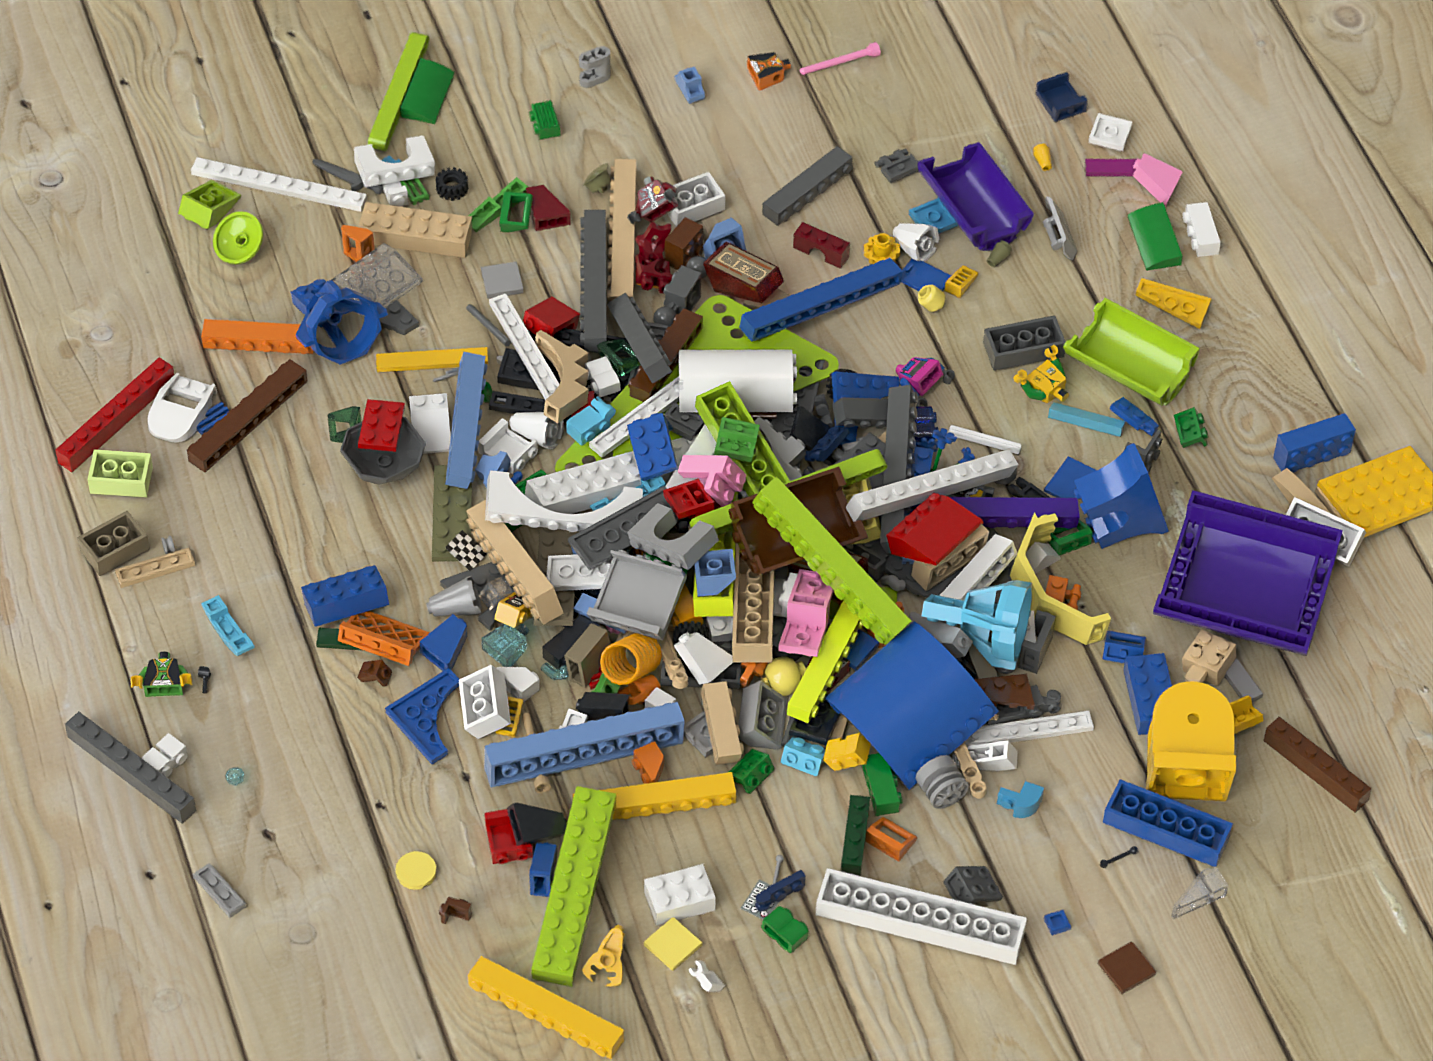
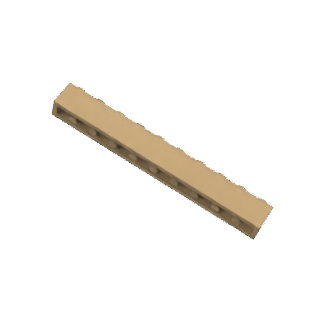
M615 159L614 166H611V177H614V180H611L610 190H614V193H610V204H613V207H610V217L613 220H609V231H613V234H609V245H612V248H609V259H612V262H608V273L612 274L608 276V287H611V290H607V301H612L625 292L629 298L633 297L635 222L632 225L627 216L635 211L636 159Z

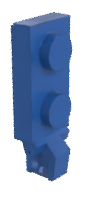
M1124 397L1111 404L1110 410L1137 431L1139 429L1144 430L1150 436L1156 433L1159 425Z

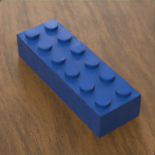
M1121 779L1105 808L1103 818L1104 824L1213 867L1217 866L1231 836L1233 827L1231 822Z

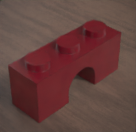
M804 222L794 232L793 248L809 255L814 248L819 249L824 254L826 263L840 269L849 258L850 242Z

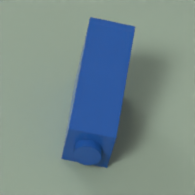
M452 614L419 642L420 653L442 671L448 668L452 670L468 636L466 622Z
M548 842L536 843L529 872L530 895L549 897L557 860V845Z

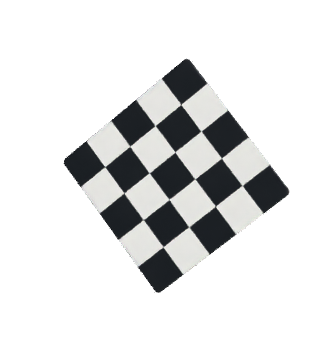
M463 530L445 547L469 571L487 555Z

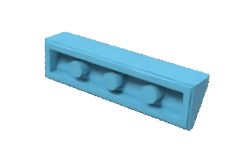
M1055 402L1052 403L1048 418L1119 437L1125 425V421Z

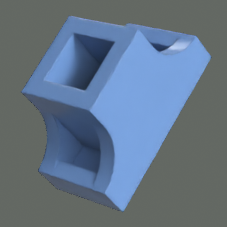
M695 66L678 71V74L675 75V81L688 103L705 99L702 78Z
M500 451L495 456L483 454L475 468V472L481 480H484L483 483L486 488L490 470L507 472L511 459L503 451Z

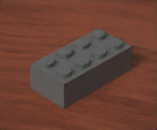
M1055 315L984 329L983 344L993 371L1042 362L1047 359L1051 360V358L1045 356L1044 352L1045 349L1049 348L1053 354L1051 350L1052 345L1058 348L1056 358L1065 356L1063 346L1066 341Z

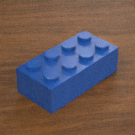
M1346 413L1279 434L1273 459L1281 472L1288 468L1294 473L1305 467H1312L1315 464L1327 462L1339 456H1346L1351 453L1356 429Z
M376 565L367 566L360 570L347 572L343 575L330 577L326 580L301 587L304 605L315 627L389 605L387 588Z
M1164 653L1125 657L1123 671L1138 735L1148 734L1155 704L1160 695L1172 686Z

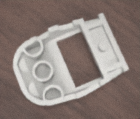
M176 373L159 390L148 414L149 432L156 438L175 443L192 437L197 431V425L207 418L205 416L207 410L213 404L211 398L213 394H217L216 385H208L182 377L179 373ZM171 393L199 403L195 409L163 400V398Z

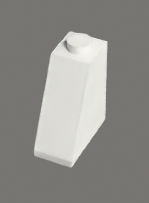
M687 632L678 638L679 642L674 645L699 685L710 683L733 663L731 654L699 633L689 634Z

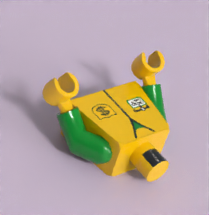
M1052 345L1051 350L1053 354L1049 348L1045 349L1044 352L1045 356L1051 358V360L1047 359L1028 375L1025 370L1021 369L1013 378L1016 383H1021L1022 390L1030 399L1040 400L1045 403H1050L1054 398L1064 402L1069 396V393L1065 391L1067 378L1059 358H1056L1058 348Z

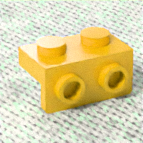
M1249 695L1230 703L1234 715V734L1264 721L1263 714L1252 706V699Z

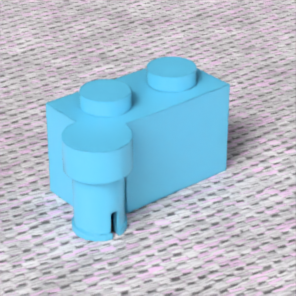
M597 396L596 399L594 398L591 401V406H587L566 421L567 433L582 446L610 427V419L615 415L616 410Z

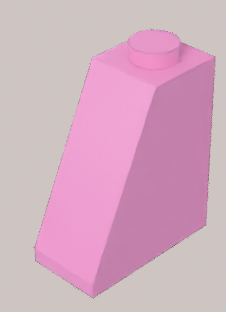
M1144 153L1141 160L1137 158L1133 166L1136 169L1133 176L1160 203L1164 202L1166 206L1183 171Z

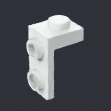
M400 181L381 184L389 205L399 207L408 205L406 186H401Z

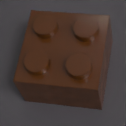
M685 217L665 239V261L670 262V267L679 270L681 266L686 267L691 258L700 256L703 253V226Z

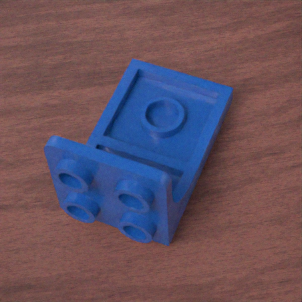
M655 413L648 418L637 419L627 425L642 481L679 469L669 434L673 427L663 413Z

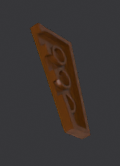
M1027 674L974 679L994 706H997V704L1009 705V708L1024 706L1027 709L1034 710L1035 704Z

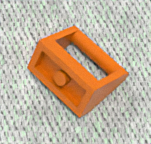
M349 225L341 227L344 254L363 267L375 257L373 232L366 228ZM349 237L355 241L356 248L350 247Z
M882 817L866 830L865 842L899 862L915 843L917 836L889 819ZM885 826L906 840L903 843H899L881 832L880 829Z

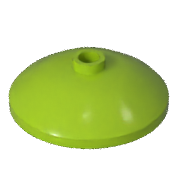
M240 211L229 214L218 224L214 232L213 247L215 253L221 260L229 264L247 262L256 255L262 245V225L254 215L248 212Z

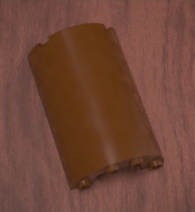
M840 467L785 484L842 547L868 538L862 521L854 522L846 509L848 503L842 490L846 482ZM757 494L732 502L731 509L728 510L734 530L732 538L734 543L739 546L741 560L746 561L753 574L761 575L805 560L803 556L800 557L796 554L794 547L789 542L783 540L781 533L776 528L770 526L767 518L756 511L752 502Z

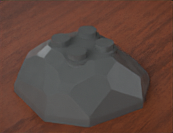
M403 417L396 452L358 448L362 422L347 429L340 452L363 481L377 485L399 481L419 467L426 443L406 417Z

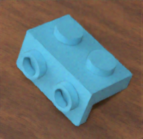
M792 737L784 746L781 763L817 776L821 764L824 762L823 758L826 749L820 745L805 742L802 738Z

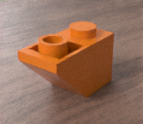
M655 741L633 750L632 764L635 770L640 771L644 784L658 782L664 768V755Z

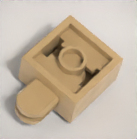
M1201 629L1182 657L1183 671L1186 672L1185 681L1201 683L1207 681L1218 686L1236 659V644Z

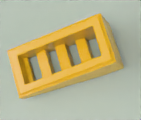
M962 265L946 281L944 291L961 298L979 275V272Z
M508 697V705L517 708V710L509 709V713L516 714V716H510V720L514 721V724L505 727L513 729L512 731L499 729L496 731V734L516 737L524 704L523 699Z

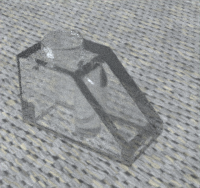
M499 577L487 583L479 597L491 611L498 606L499 601L509 596L512 591L508 582L503 581Z

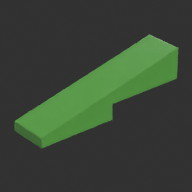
M516 177L493 199L488 197L468 215L472 216L473 230L478 232L501 216L504 192L526 193L528 186Z

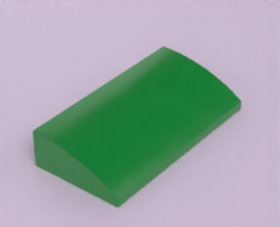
M420 58L400 108L401 118L435 124L455 72L437 62Z
M1164 202L1145 206L1129 213L1127 217L1146 271L1181 266L1183 256Z

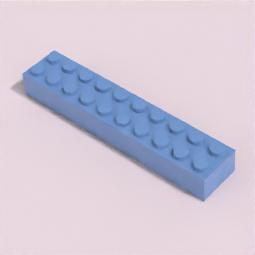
M678 702L665 703L661 706L647 707L643 710L626 712L622 715L608 716L595 721L590 720L586 723L569 725L560 729H551L539 734L512 738L499 743L494 742L485 746L484 769L492 788L536 778L539 775H549L633 755V750L654 741L659 749L683 744L685 720Z

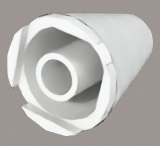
M519 412L511 416L509 425L512 431L531 441L535 439L537 444L546 449H553L558 445L555 442L562 437L564 429L563 420L556 423L543 415L544 412Z

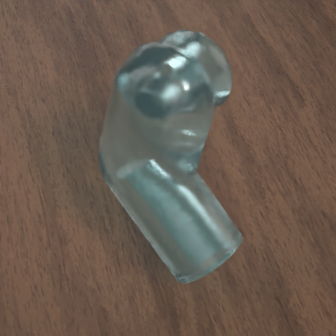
M546 662L541 667V670L552 680H563L569 677L566 665L561 666L560 669H554Z

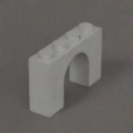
M659 503L627 532L633 548L645 551L649 555H654L663 561L671 562L677 567L687 570L711 549L719 539L714 526L699 520L685 535L674 540H661L677 522L672 509Z

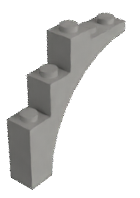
M758 417L754 422L760 425L759 430L789 480L792 481L803 477L802 471L795 465L806 455L805 444L800 439L796 440L792 436L786 439L781 432L777 433L773 429L772 424L768 420Z

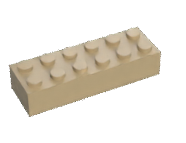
M365 202L358 226L373 232L375 246L463 258L466 257L473 232L472 216Z

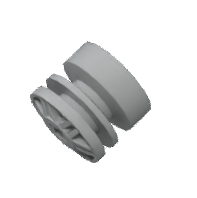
M947 755L928 761L919 769L915 778L923 792H926V796L933 807L937 809L955 804L967 793L969 788L968 782L962 773L958 772L959 769L952 758Z

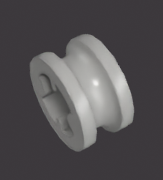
M171 535L167 539L161 538L165 554H168L169 551L175 552Z

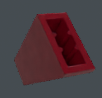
M544 185L526 188V193L533 195L530 214L535 231L571 225L570 210Z

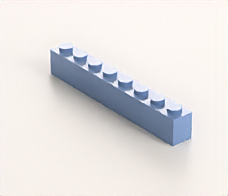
M463 352L459 362L445 485L468 489L470 482H474L475 471H473V467H475L477 462V456L474 453L479 445V440H476V436H479L481 425L478 424V420H481L482 409H480V405L483 404L484 394H481V391L485 388L486 379H483V375L487 371V364H485V356Z

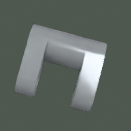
M600 46L580 54L579 66L585 70L579 75V83L582 87L590 88L610 79L609 48Z

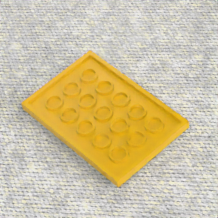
M1411 446L1321 479L1317 484L1344 520L1365 529L1366 534L1364 537L1433 511V473Z

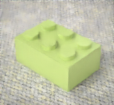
M94 450L87 479L90 494L147 497L153 470L151 453Z

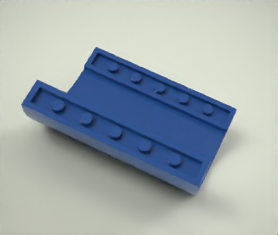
M915 621L825 697L837 714L842 713L872 744L907 789H911L917 783L915 779L916 774L924 764L933 758L950 755L999 712L956 658L934 636Z

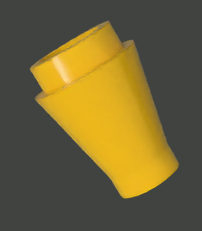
M1046 144L1036 145L1033 148L1034 157L1041 166L1042 171L1050 170L1052 168L1050 148Z

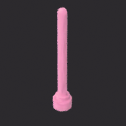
M874 42L869 44L866 49L800 69V73L805 75L864 56H880V48L878 43Z

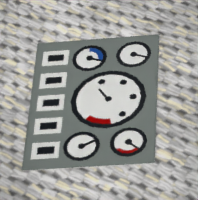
M759 879L740 909L760 919L768 916L775 909L778 902L775 901L770 904L768 910L759 912L756 910L755 896L767 889L770 884Z

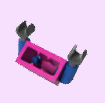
M914 357L906 365L899 364L896 367V374L899 375L900 385H911L913 391L917 392L918 403H916V409L918 412L923 410L921 405H924L925 408L928 405L927 400L919 398V395L923 396L942 376L945 384H951L955 377L953 370H945V367L939 363V360H935L932 357Z

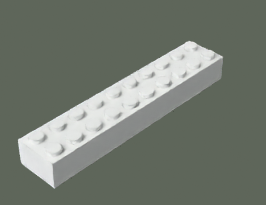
M694 435L691 441L684 437L671 441L678 465L697 435ZM634 451L527 480L525 496L548 510L564 514H573L591 509L590 505L606 497L609 501L618 497L623 487L636 488L642 485ZM675 471L660 476L667 484Z
M828 868L816 902V915L1014 965L1017 962L1027 921L1026 917Z

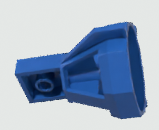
M318 279L311 284L300 286L290 291L293 304L305 315L296 333L297 340L305 347L311 346V349L318 355L340 365L368 353L382 329L380 318L388 315L387 310L379 302H374L371 298L348 287L340 289L332 280L326 282L324 279ZM349 312L365 315L360 332L348 343L337 326L342 320V315ZM317 326L325 329L336 347H325L317 342Z

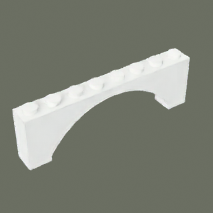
M490 470L487 479L485 520L492 523L504 522L511 525H529L532 528L546 527L550 530L563 529L569 532H577L643 497V489L623 487L621 494L616 499L600 509L582 514H564L548 510L530 500L515 486L508 472Z

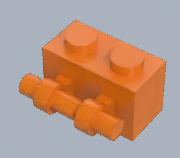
M1049 575L1045 593L1064 603L1065 599H1070V602L1066 605L1078 610L1077 602L1081 598V586L1074 584L1072 590H1067V578Z

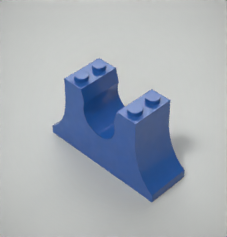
M1135 443L1128 445L1108 465L1074 480L1076 488L1073 491L1077 500L1081 498L1083 502L1080 504L1083 514H1087V517L1084 518L1087 526L1093 528V540L1095 544L1099 542L1102 549L1137 535L1149 533L1164 534L1169 532L1148 471Z

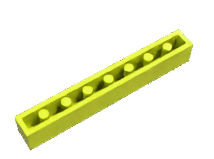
M844 601L824 636L818 656H813L788 703L787 715L809 723L812 717H816L819 710L818 704L824 702L827 695V687H832L835 680V672H840L843 657H848L851 649L849 647L850 644L855 643L858 637V629L863 628L861 619L850 612L848 605Z

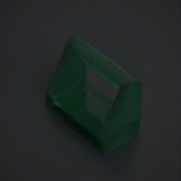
M624 339L603 341L597 345L600 358L606 356L613 370L620 377L641 365L631 346ZM622 348L631 358L621 359L615 352Z
M351 406L327 415L330 441L343 443L347 431L337 432L336 422L349 423L350 427L362 422L360 407Z

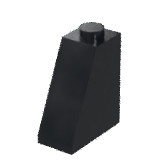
M585 692L582 699H578L576 710L588 715L587 721L622 715L629 712V695Z
M513 803L507 807L517 846L553 839L565 834L567 820L561 812L521 803Z

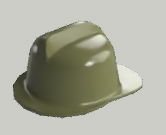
M608 163L599 166L590 173L582 186L585 185L592 193L598 191L604 193L607 190V185L611 182L607 171Z

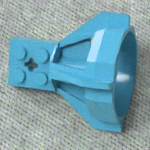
M1013 580L1004 584L970 590L966 594L965 601L931 594L924 601L922 617H927L926 620L938 622V620L946 621V624L952 626L960 624V629L973 641V645L991 666L1014 670L1027 632L1029 617L1031 616L1032 583ZM1002 590L998 604H994L996 591ZM990 630L993 631L991 643L988 641Z

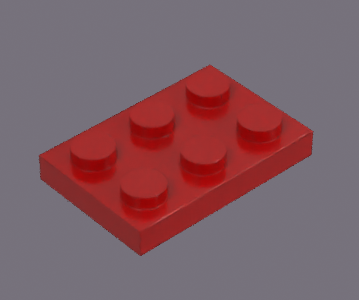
M367 399L358 448L396 452L405 403Z

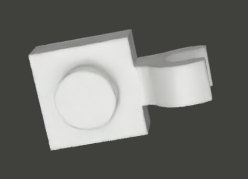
M696 960L695 963L698 966V971L695 968H690V974L696 976L704 990L720 992L725 985L713 971L707 969L703 961Z

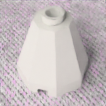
M900 223L893 230L895 242L900 244V247L912 259L926 262L935 253L936 248L934 244L939 241L937 227L926 224Z

